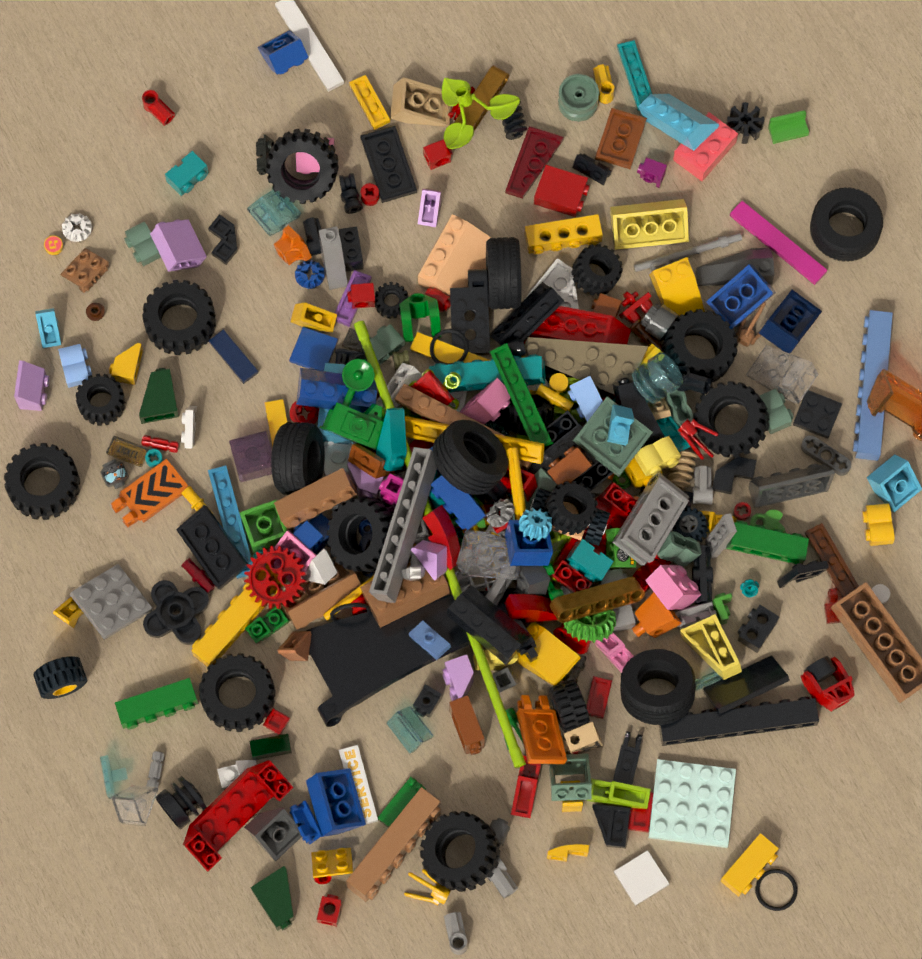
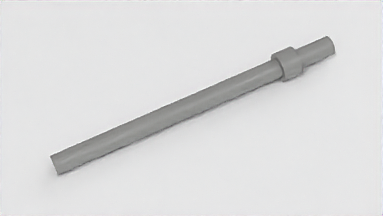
M738 233L728 237L726 235L718 237V240L635 264L634 270L638 272L648 269L651 264L665 259L671 262L714 248H724L731 243L741 241L742 236Z

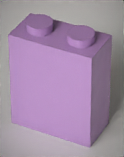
M177 219L167 223L160 222L155 225L154 230L150 233L168 272L199 267L207 257L189 219Z

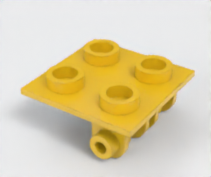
M351 848L311 852L313 878L353 873Z

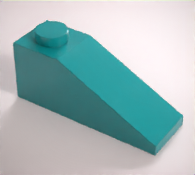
M390 408L386 410L376 455L385 460L383 468L386 471L402 470L407 454L405 412L403 408Z

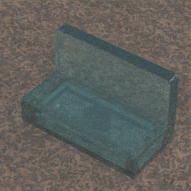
M411 706L396 712L386 723L410 754L415 752L423 742L433 738L431 731Z

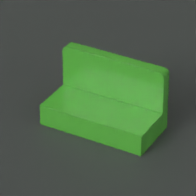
M805 110L770 119L768 130L773 144L809 135L805 121Z

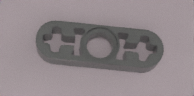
M810 435L803 439L801 449L805 454L820 464H825L832 468L837 475L844 476L849 473L851 461L815 436ZM813 442V447L807 448V443ZM820 446L821 448L819 449L818 454H815L816 449L818 450V447ZM828 451L832 457L829 460H824L821 457V453ZM837 457L836 462L832 465L831 463L834 461V458ZM845 463V468L839 469V464Z

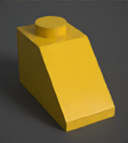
M304 302L295 304L290 322L308 329L332 333L337 314Z
M137 343L116 356L114 363L110 364L109 374L115 378L116 382L136 384L143 354L142 344Z

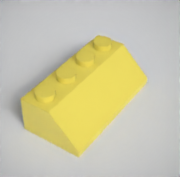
M684 199L610 207L615 250L689 242L688 214Z

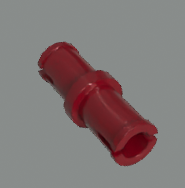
M191 558L184 561L181 567L192 577V581L194 583L197 582L207 594L212 592L216 586L205 575L206 572L203 569L201 570Z

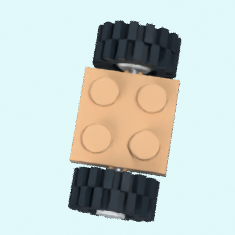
M538 488L530 509L533 507L538 511L541 508V512L544 513L545 502L552 492ZM563 502L569 512L578 514V510L573 504ZM598 509L595 518L588 525L589 528L584 539L586 542L599 546L602 535L605 533L610 516L609 512ZM584 530L574 535H569V532H567L566 535L581 540Z

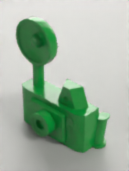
M354 359L348 362L342 371L343 382L348 388L342 404L336 403L333 410L329 409L323 426H320V428L376 451L385 418V408L372 404L364 413L349 408L355 392L368 389L373 383L375 376L374 369L370 363L363 359Z

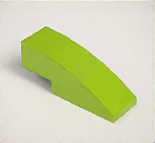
M591 778L592 800L586 801L647 809L651 789Z

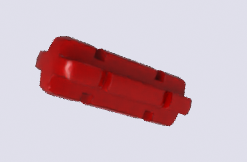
M144 435L141 441L142 446L145 447L152 446L155 449L170 450L169 452L177 453L179 449L178 442H169L167 439L151 438V436Z

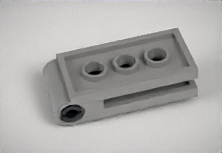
M656 473L648 482L612 543L641 566L645 565L646 562H653L687 505L689 496L661 473Z

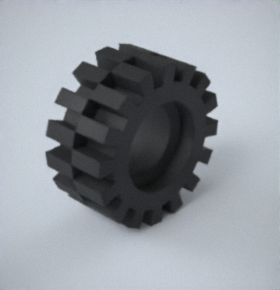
M389 282L390 285L384 283L383 287L379 286L378 291L375 292V307L378 313L381 312V316L387 315L389 319L393 316L395 319L397 315L401 316L400 303L408 298V292L404 290V286L400 287L397 282L395 285H393V282ZM390 294L396 295L399 298V302L395 306H388L384 302L385 297Z

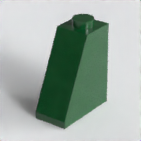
M159 368L151 372L139 412L141 424L179 417L170 369Z
M283 866L250 887L277 931L280 929L282 931L286 930L294 921L288 872L286 867Z

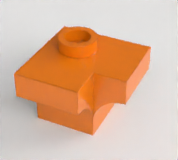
M289 225L283 229L282 237L274 243L279 257L288 265L297 260L308 261L312 256L304 240Z

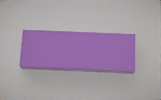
M356 270L353 271L335 311L337 323L350 327L358 308L352 309V302L348 303L347 291H351V284L370 283L371 276Z

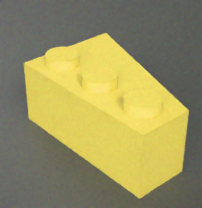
M716 614L680 630L682 639L724 680L742 672L740 662Z

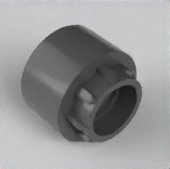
M653 304L641 323L646 327L645 331L661 341L673 321L679 315L664 304L662 306Z

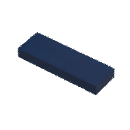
M224 329L209 340L210 345L243 384L258 374V370Z

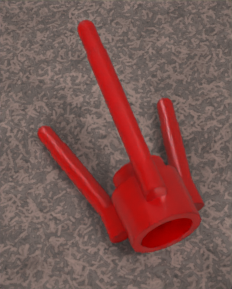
M687 419L678 429L681 433L680 435L688 442L700 459H704V456L691 439L711 458L714 457L709 449L694 435L698 431L696 427L714 436H718V433L699 424L694 419L691 422Z

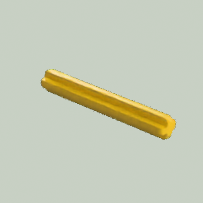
M512 447L508 448L506 452L515 520H519L526 508L518 448Z

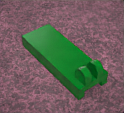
M410 777L378 816V820L389 828L422 787L425 790L426 788L417 782L415 778Z

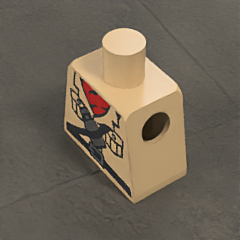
M593 722L564 733L566 739L563 741L565 753L570 751L571 754H583L603 747L598 729ZM580 740L578 744H574V742Z

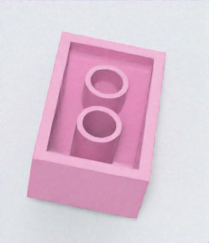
M496 378L472 397L460 410V413L484 425L490 420L492 422L500 416L499 410H504L511 403L509 401L511 397L506 386Z

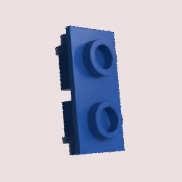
M306 800L298 806L296 804L290 807L291 811L289 813L292 815L295 823L300 824L297 828L303 841L310 845L323 836Z

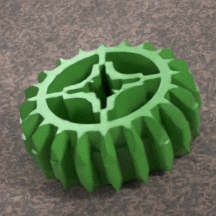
M613 609L563 624L567 633L571 634L572 638L577 637L578 641L583 639L586 643L588 641L595 643L596 640L602 642L604 638L608 639L609 635L613 633L616 626V615Z

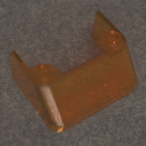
M882 369L877 375L867 399L871 414L875 417L878 412L882 413L885 411L910 426L914 432L913 436L922 441V392L886 369Z

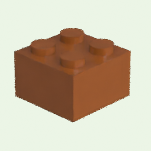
M573 445L563 453L566 457L562 460L558 457L548 465L551 469L547 472L557 485L563 484L565 481L571 483L594 463L580 446L576 448Z

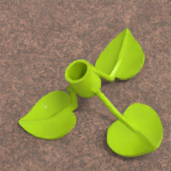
M444 78L441 91L442 99L448 106H456L459 103L462 115V124L453 123L444 132V141L447 148H460L471 141L474 135V128L471 125H466L464 107L470 106L473 100L485 109L491 110L490 114L494 119L502 120L514 113L520 103V98L514 95L501 94L493 97L490 100V106H487L475 94L470 93L471 87L468 82Z

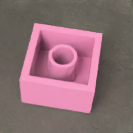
M660 565L645 580L667 610L688 608L702 595L698 590L697 584L689 579L686 575V570L680 565Z

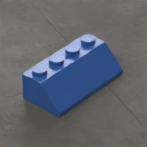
M300 368L296 405L333 410L336 403L342 404L348 391L343 382L342 374ZM375 380L365 391L355 392L349 408L364 413L372 404H376L377 386Z

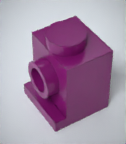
M646 157L644 164L640 163L637 173L640 174V178L645 182L656 183V187L660 188L667 165Z

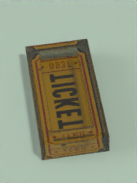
M113 436L106 454L142 467L145 462V455L149 449Z

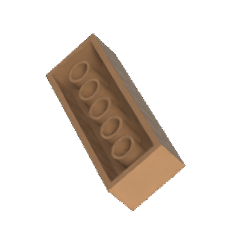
M867 582L831 607L899 703L922 688V658Z
M421 787L346 880L347 888L365 902L369 899L373 900L379 892V886L381 884L385 885L391 878V871L394 868L398 869L403 863V857L406 852L410 854L416 846V840L419 837H424L426 829L429 830L427 827L431 821H436L440 817V801Z

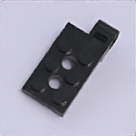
M468 269V287L450 288L451 329H456L464 335L467 330H474L476 337L473 340H468V352L473 354L490 353L487 269ZM467 311L475 313L473 321L465 319L464 314ZM452 333V345L465 350L463 339L458 334Z

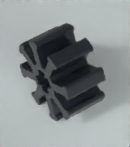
M748 102L742 103L741 112L736 106H733L726 125L736 131L738 135L740 133L743 134L742 144L748 143L749 134L756 141L764 125V117L759 118L760 108L755 106V109L748 113Z

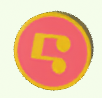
M49 236L44 242V248L48 254L58 255L63 250V242L58 236Z

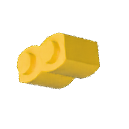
M889 503L866 505L865 511H862L863 523L867 524V529H865L866 541H869L870 546L893 544L895 538Z

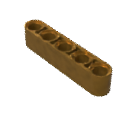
M493 65L473 94L487 106H490V100L499 95L507 83L509 73ZM473 100L470 106L464 107L466 125H471L475 131L488 110ZM461 113L454 123L462 124Z
M627 577L557 597L550 603V608L558 621L565 623L636 603L644 597L645 592L635 577Z

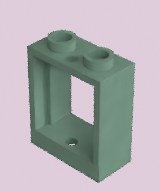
M566 754L567 761L565 764H549L552 801L592 800L589 754ZM584 774L585 782L556 783L555 775Z

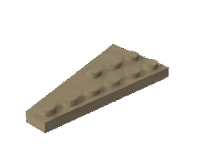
M528 337L524 345L526 355L522 356L528 357L532 354L542 356L545 366L578 380L591 376L595 387L614 394L612 384L617 383L618 379L628 377L629 380H635L648 346Z

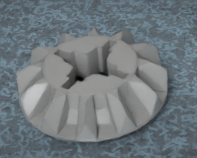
M500 499L498 502H494V505L489 507L490 511L486 514L488 517L487 522L492 527H501L508 523L514 514L513 503L508 499Z

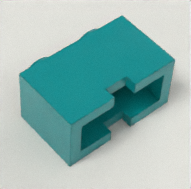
M193 151L181 160L183 164L179 167L175 165L165 173L166 182L180 196L189 193L194 188V185L199 181H203L209 173L208 166Z
M581 539L574 544L564 561L575 570L584 574V577L592 583L599 582L603 579L614 561L602 552L598 555L593 551L595 547Z

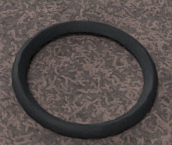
M445 329L433 337L430 343V355L435 363H443L435 357L433 348L438 337L445 333H455L463 339L465 350L462 357L457 361L463 362L466 358L469 344L462 332L456 329Z
M348 603L333 609L330 613V618L333 621L340 620V618L334 617V614L351 607H363L367 609V612L371 610L364 603Z
M771 869L766 871L757 880L755 893L757 899L765 908L781 911L789 908L796 900L797 884L794 878L786 871ZM779 873L791 881L793 896L784 906H770L762 899L759 887L761 881L767 875Z

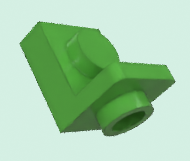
M726 593L718 594L712 601L713 608L721 625L726 624L729 619L728 616H730L729 609L724 604L731 602V593L727 595Z

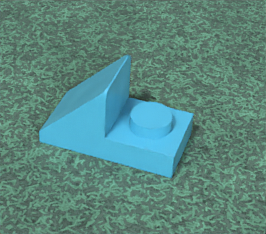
M55 309L35 311L42 347L47 348L61 345Z
M612 405L607 442L625 446L628 444L630 425L634 422L631 408Z

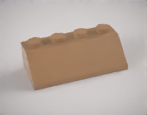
M341 468L274 502L280 520L287 529H290L308 519L314 518L325 510L332 509L343 501L351 499V497L357 495V487L346 471Z
M335 562L333 565L337 574L325 585L311 581L302 584L301 586L305 591H298L301 598L295 596L296 603L288 601L289 607H285L283 603L281 605L293 626L297 630L306 627L315 619L323 617L325 612L358 588L361 584L353 570L345 569L343 565Z

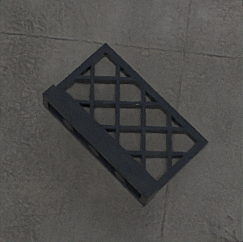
M542 282L521 302L520 307L514 309L490 333V336L500 345L516 339L523 340L524 342L564 300L551 286L549 287Z

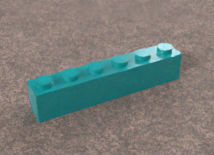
M536 354L524 358L514 356L527 386L539 385L541 383L546 384L545 361L542 356ZM493 358L491 361L473 360L470 363L457 361L448 365L437 363L435 366H429V369L434 372V375L442 384L445 382L446 376L451 372H456L461 376L460 385L455 389L449 388V393L482 390L496 378L504 384ZM451 377L452 381L457 382L455 377Z

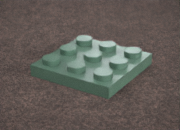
M606 397L574 438L573 442L619 477L653 432L634 418V422L630 425L628 444L626 446L607 442L612 405L618 404L609 397Z

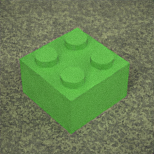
M276 500L239 512L253 554L263 550V548L275 547L287 531L274 505Z

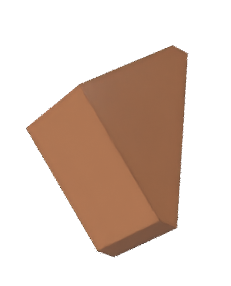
M293 631L280 646L278 653L290 661H308L311 631Z

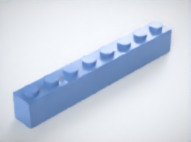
M870 310L868 316L864 318L863 327L867 328L866 334H863L862 345H865V351L861 352L860 362L864 364L863 369H860L859 380H862V387H858L857 398H860V405L857 404L856 416H859V421L855 422L854 434H857V440L853 442V452H856L855 458L878 461L881 455L892 312Z

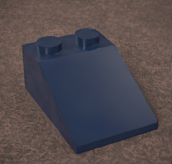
M791 290L767 320L759 334L790 355L822 311L797 292Z

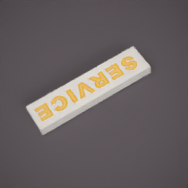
M358 745L340 749L339 753L343 768L351 769L366 824L377 822L378 818Z

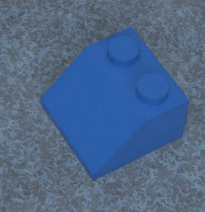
M287 31L258 46V50L266 63L277 75L286 73L293 66L303 64L304 60L309 58L301 39L291 31Z

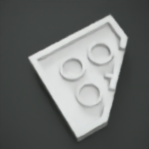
M557 258L526 298L544 282L549 287L551 286L564 300L560 306L579 309L576 287L573 281L574 275L571 272L573 269Z

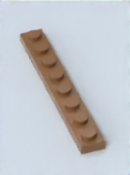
M406 384L402 386L394 398L396 403L433 422L450 425L457 420H471L479 423ZM485 426V427H486L487 429H489L493 434L503 435V434H501V433H499V432H497V431H495V430H493V429H491V428ZM519 460L520 467L528 471L533 463Z

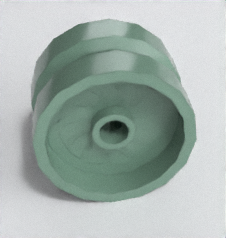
M583 74L570 75L564 79L560 85L558 95L560 112L571 121L580 122L591 118L598 107L599 89L597 83L589 76Z

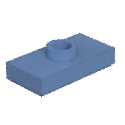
M423 620L409 632V637L436 660L451 648L450 644Z

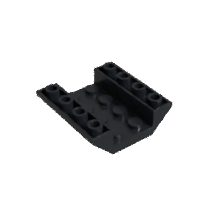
M568 410L546 427L553 444L544 448L543 462L541 464L532 463L527 472L535 474L542 467L548 471L551 469L548 466L558 457L560 460L566 457L563 453L573 445L576 448L578 447L573 440L583 426ZM585 451L594 464L573 481H576L577 484L583 483V487H589L593 490L612 475L613 472Z

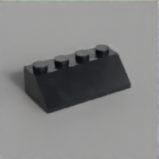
M473 586L462 592L447 609L446 615L505 665L513 659L532 637L531 634Z

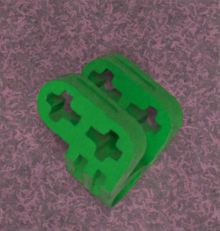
M415 293L400 303L403 339L405 342L413 341L411 318L417 319L429 316L432 338L441 331L437 299L422 293Z

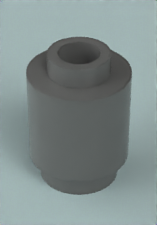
M497 818V820H492L489 827L496 833L495 837L499 840L500 846H503L510 827L507 821Z

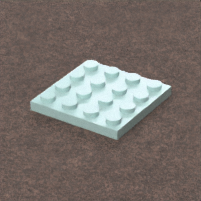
M657 759L648 838L728 848L736 769Z

